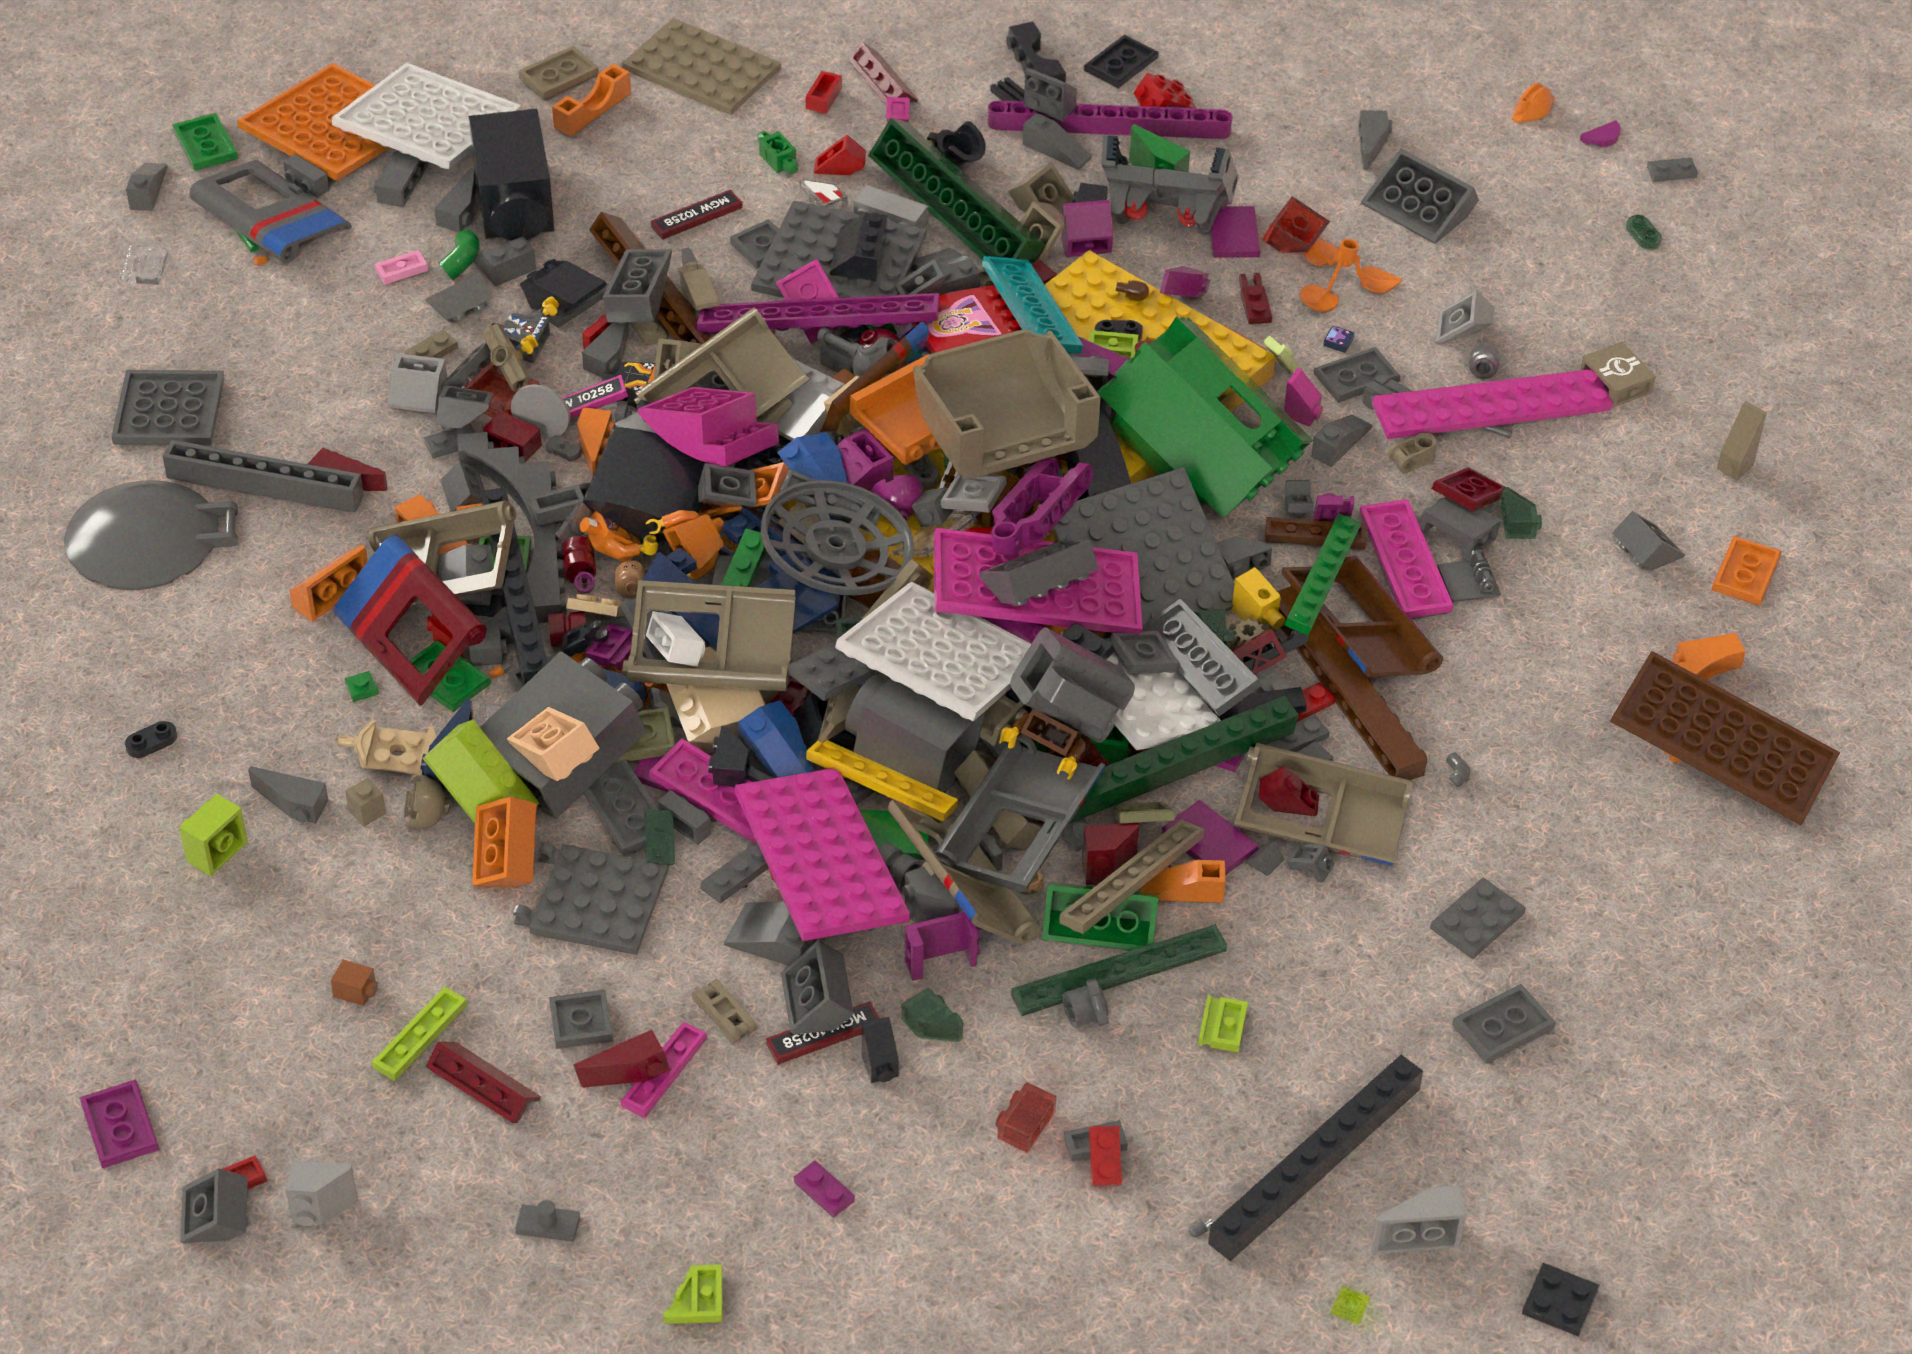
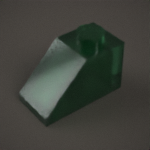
M1503 487L1500 507L1505 538L1536 539L1537 530H1541L1542 517L1537 515L1536 504L1509 487Z

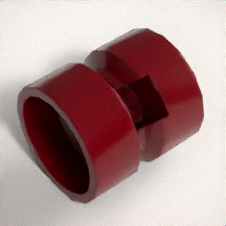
M572 536L566 539L561 545L563 573L566 580L574 583L575 577L581 572H588L595 577V551L590 539L585 536ZM582 579V583L587 582V579Z
M585 611L570 612L568 617H565L563 613L548 614L551 647L562 646L564 634L583 624L586 625Z

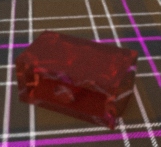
M1026 1082L1020 1091L1016 1090L1013 1093L1008 1109L1006 1111L1002 1110L998 1115L995 1126L998 1127L997 1139L1028 1153L1055 1114L1057 1096Z

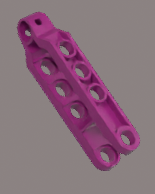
M1049 457L1037 461L992 511L995 524L992 529L993 552L1015 555L1023 546L1040 543L1089 488L1093 478L1092 465L1080 462L1062 478L1057 477L1059 464L1055 458ZM1036 501L1044 502L1042 505L1039 504L1037 506V511L1031 517L1028 516V518L1021 519Z

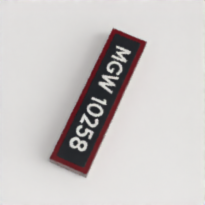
M730 189L651 220V228L663 240L742 209V201Z
M869 1001L853 1007L854 1014L835 1030L796 1035L788 1030L766 1038V1044L777 1065L859 1036L861 1035V1023L880 1019L872 1003Z

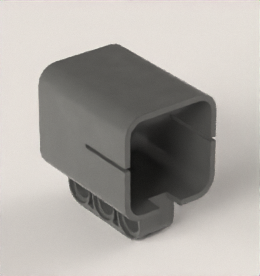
M1043 628L1037 634L1015 669L1010 681L1011 688L1023 704L1098 743L1103 742L1115 725L1112 720L1119 709L1124 711L1135 691L1134 683L1121 667L1048 628Z

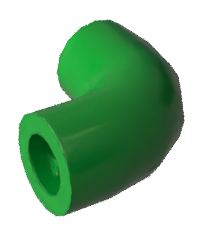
M471 230L458 232L454 240V249L438 262L452 280H455L474 262L480 251L479 239Z

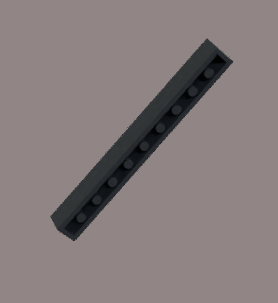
M505 487L480 491L482 505L509 501ZM514 525L501 593L524 686L548 664ZM500 534L488 536L494 563Z
M1402 1054L1397 1057L1210 1225L1208 1244L1231 1262L1420 1090L1423 1070Z

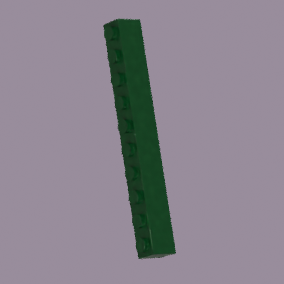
M1282 696L1108 765L1070 823L1247 753L1250 746L1255 747L1256 743L1267 745L1292 735L1295 731L1298 713L1288 699Z

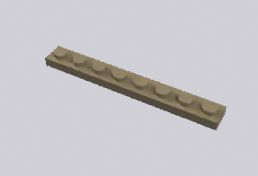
M1181 819L1060 914L1059 923L1083 934L1203 839L1204 829Z

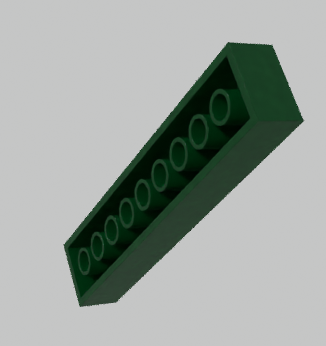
M890 117L868 156L919 203L927 205L928 211L982 260L984 256L1025 259L1029 260L1030 263L1035 262L1045 244L908 122Z

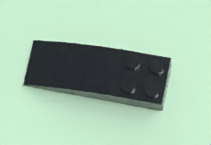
M1100 403L1098 437L1085 448L1065 453L1068 471L1071 468H1075L1080 462L1091 464L1093 467L1092 482L1078 500L1131 484L1118 440Z

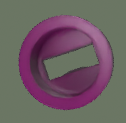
M581 572L575 577L574 586L580 593H590L594 589L595 579L592 574ZM582 579H587V589H582Z

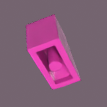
M1297 368L1287 382L1284 412L1295 422L1310 427L1315 419L1319 420L1323 411V406H1320L1322 395L1302 369Z

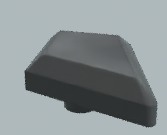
M652 687L649 691L651 710L668 707L671 722L683 729L670 693Z

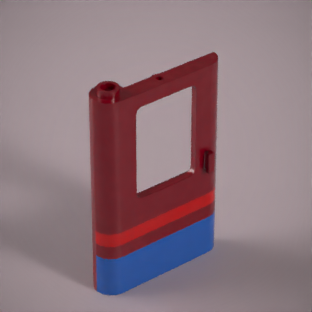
M397 535L390 536L382 542L334 607L335 615L420 706L424 704L443 677L454 666L468 645L480 644L485 639L487 633L486 626ZM417 597L453 635L452 640L424 675L388 637L389 633Z

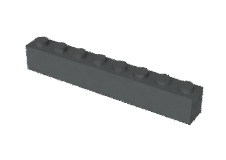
M171 440L162 456L166 477L169 479L356 512L364 496L361 474L176 440Z

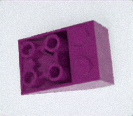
M867 429L844 438L837 445L842 454V463L846 470L847 483L869 491L872 490L876 483L885 479L886 483L893 480V456Z

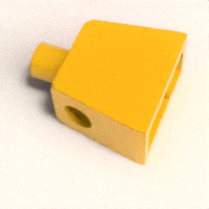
M1254 567L1235 578L1233 607L1231 610L1243 621L1250 617L1251 621L1259 619L1261 624L1271 625L1274 629L1282 627L1286 619L1279 613L1280 594Z

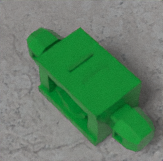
M766 131L758 133L759 153L776 173L786 171L789 174L796 173L798 171L796 148L779 131L773 134Z

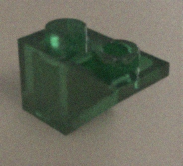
M929 987L901 1003V1020L918 1038L951 1042L963 1040L964 1023L959 1014L953 1013L946 1006L944 999L940 995H936Z

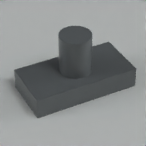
M543 1200L538 1206L522 1204L515 1227L516 1235L574 1242L580 1221V1211L557 1209L550 1200Z

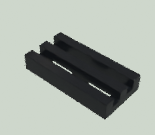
M1009 77L1004 78V82L998 81L997 85L994 83L990 85V91L1000 100L1024 102V89Z

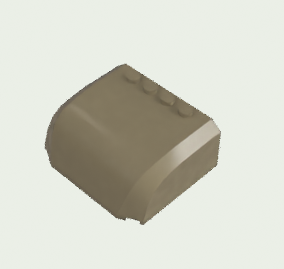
M1020 330L930 354L925 358L924 364L920 367H913L915 389L923 418L958 474L966 478L973 479L1082 449L1098 437L1100 396L1052 331H1048V335L1032 334V330Z

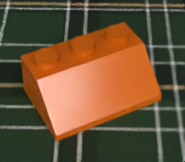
M360 545L346 551L291 588L289 591L292 607L311 622L334 608L338 600L368 562L366 547Z
M508 797L476 806L472 886L519 887L533 883L536 803Z

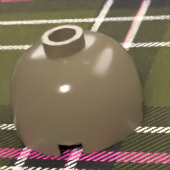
M413 774L409 783L414 784L413 790L407 791L405 798L404 818L410 815V820L405 824V827L416 829L429 828L439 822L442 813L447 814L449 798L445 797L444 788L436 779L425 775Z

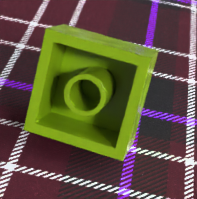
M215 794L209 801L204 802L201 808L190 818L184 820L179 827L186 862L209 876H212L248 843L241 807L219 794Z

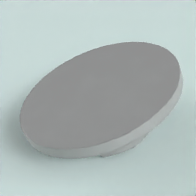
M527 385L519 389L512 399V415L519 420L540 428L541 438L550 439L554 436H560L567 429L570 422L568 406L563 398L552 389L542 385Z

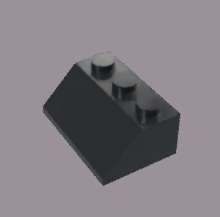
M864 212L840 228L829 275L872 281L877 280L887 238L888 215Z

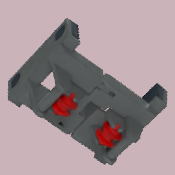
M1103 135L1101 165L1109 182L1111 210L1115 214L1118 223L1125 224L1129 219L1136 221L1143 219L1148 212L1149 203L1172 205L1173 207L1179 206L1177 217L1180 223L1186 227L1198 224L1199 232L1207 234L1211 231L1219 210H1224L1227 205L1232 204L1239 176L1230 150L1216 147L1215 157H1213L1214 162H1212L1209 175L1169 169L1157 170L1150 167L1129 166L1126 156H1122L1120 152L1118 137L1115 135Z

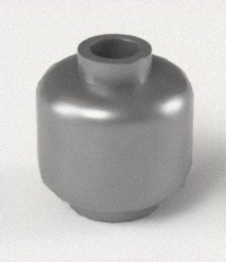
M1488 343L1476 345L1469 354L1468 366L1471 373L1478 378H1489L1495 375L1500 366V353L1497 348Z

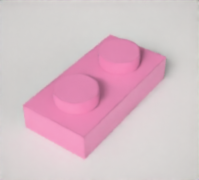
M419 250L376 263L375 271L383 284L386 285L427 272L428 265Z

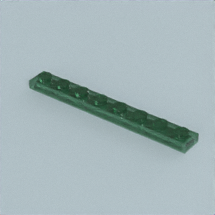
M1214 924L1011 988V997L1021 1016L1062 1004L1064 992L1086 986L1085 981L1095 978L1103 991L1226 952L1227 943L1217 925Z

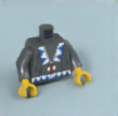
M554 297L547 298L542 304L543 307L534 313L510 314L505 324L502 325L513 347L522 353L523 360L534 363L550 336L549 316L556 315L557 307L559 306Z

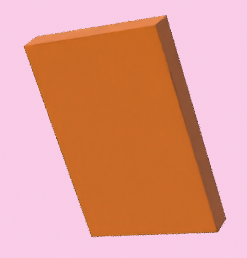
M1733 536L1711 590L1761 605L1782 551Z

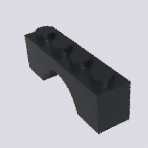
M1032 21L1010 26L1009 34L1006 37V44L1008 49L1013 50L1016 61L1021 63L1024 74L1025 70L1029 68L1066 83V72L1058 60L1046 59L1036 54L1041 51V33L1035 23Z

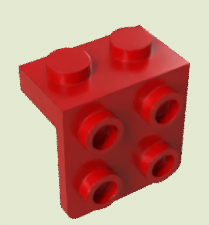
M1147 72L1133 92L1141 106L1167 107L1169 104L1178 108H1196L1192 102L1193 98L1187 94L1184 85L1180 81L1166 79L1161 74L1154 75Z

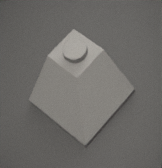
M1476 290L1440 310L1436 343L1442 344L1488 328L1493 323L1494 307Z

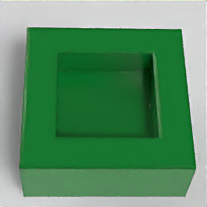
M370 671L344 678L345 685L353 702L378 695V689Z

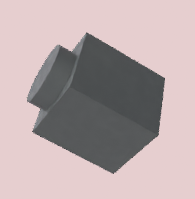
M873 675L864 683L854 698L846 717L845 729L857 736L854 753L946 793L958 780L954 772L973 750H977L985 712L974 721L965 719L957 712L938 705L936 701L914 692L913 689L900 682H895L890 678L886 680L879 675Z

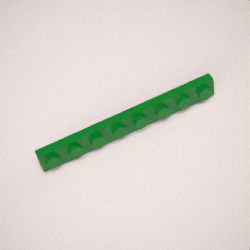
M1338 513L1287 617L1285 626L1307 636L1309 635L1362 523L1355 521L1352 517Z

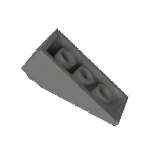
M672 249L625 250L603 295L607 322H616L618 324L626 322H639L642 324L654 322L661 304Z

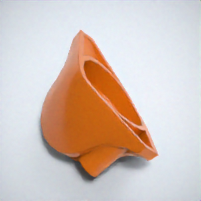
M1541 83L1532 84L1519 98L1512 120L1516 123H1521L1547 116L1553 107L1555 96L1551 95V90L1544 87Z

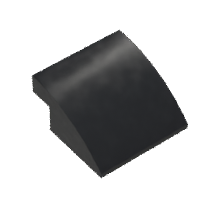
M614 427L582 503L644 542L645 536L655 535L649 532L655 531L658 527L656 522L645 524L649 519L661 520L662 516L678 510L700 513L703 503L699 502L698 485L704 464L707 462L695 459L679 451L657 433L640 429Z

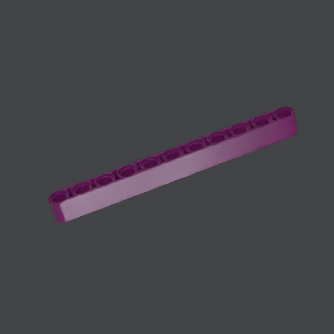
M993 101L988 105L987 123L994 130L1023 131V124L1035 113H1038L1055 121L1067 133L1131 135V126L1136 125L1160 137L1226 139L1231 135L1233 116L1231 112L1222 109L1076 104V108L1061 121L1025 107L1023 101Z

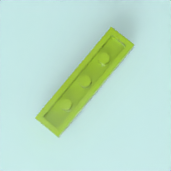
M444 986L372 1061L373 1069L396 1081L467 1007V999Z

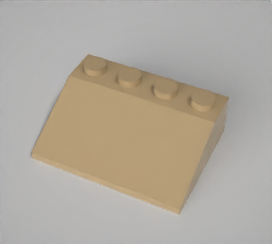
M706 647L704 656L699 662L713 663L716 660V651L711 647ZM667 684L688 742L708 755L713 752L715 736L719 737L721 726L728 727L738 737V722L760 706L766 705L760 690Z

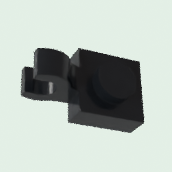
M600 620L592 622L588 627L583 624L563 635L562 651L569 657L582 653L590 647V641L603 642L607 640L609 631L605 629L602 632H597V630L601 629Z

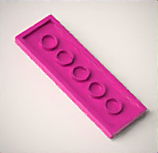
M1409 500L1360 506V516L1363 523L1367 525V533L1395 601L1408 617L1416 618L1452 612L1453 603Z
M681 739L649 771V778L673 791L678 796H683L689 803L705 811L708 815L751 842H757L735 795V787L714 785L713 773L708 772L711 756Z

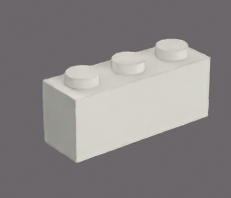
M652 612L646 633L648 639L668 662L698 667L699 660L703 658L705 653V642L682 616Z

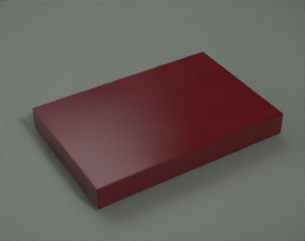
M1469 467L1434 481L1431 488L1471 511L1478 510L1505 498L1509 491L1507 487Z

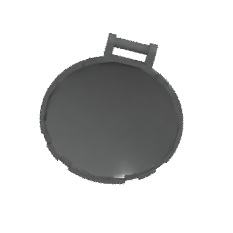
M143 480L124 483L95 495L75 512L65 532L64 544L66 554L70 563L78 570L79 574L93 583L97 581L106 584L108 588L119 590H144L172 583V579L183 574L188 575L202 564L205 556L212 552L213 548L237 545L238 536L235 533V516L238 514V505L231 501L208 503L196 491L173 482ZM218 517H225V532H218Z

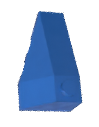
M828 433L796 437L777 452L791 470L815 480L847 483V474L843 467L841 451ZM829 515L830 520L842 521V520H840V519H837V518H835V517Z
M781 701L760 706L738 722L737 733L773 778L814 772L811 761L806 759L807 750L797 722Z

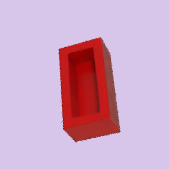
M821 70L805 96V109L827 114L842 89V75Z

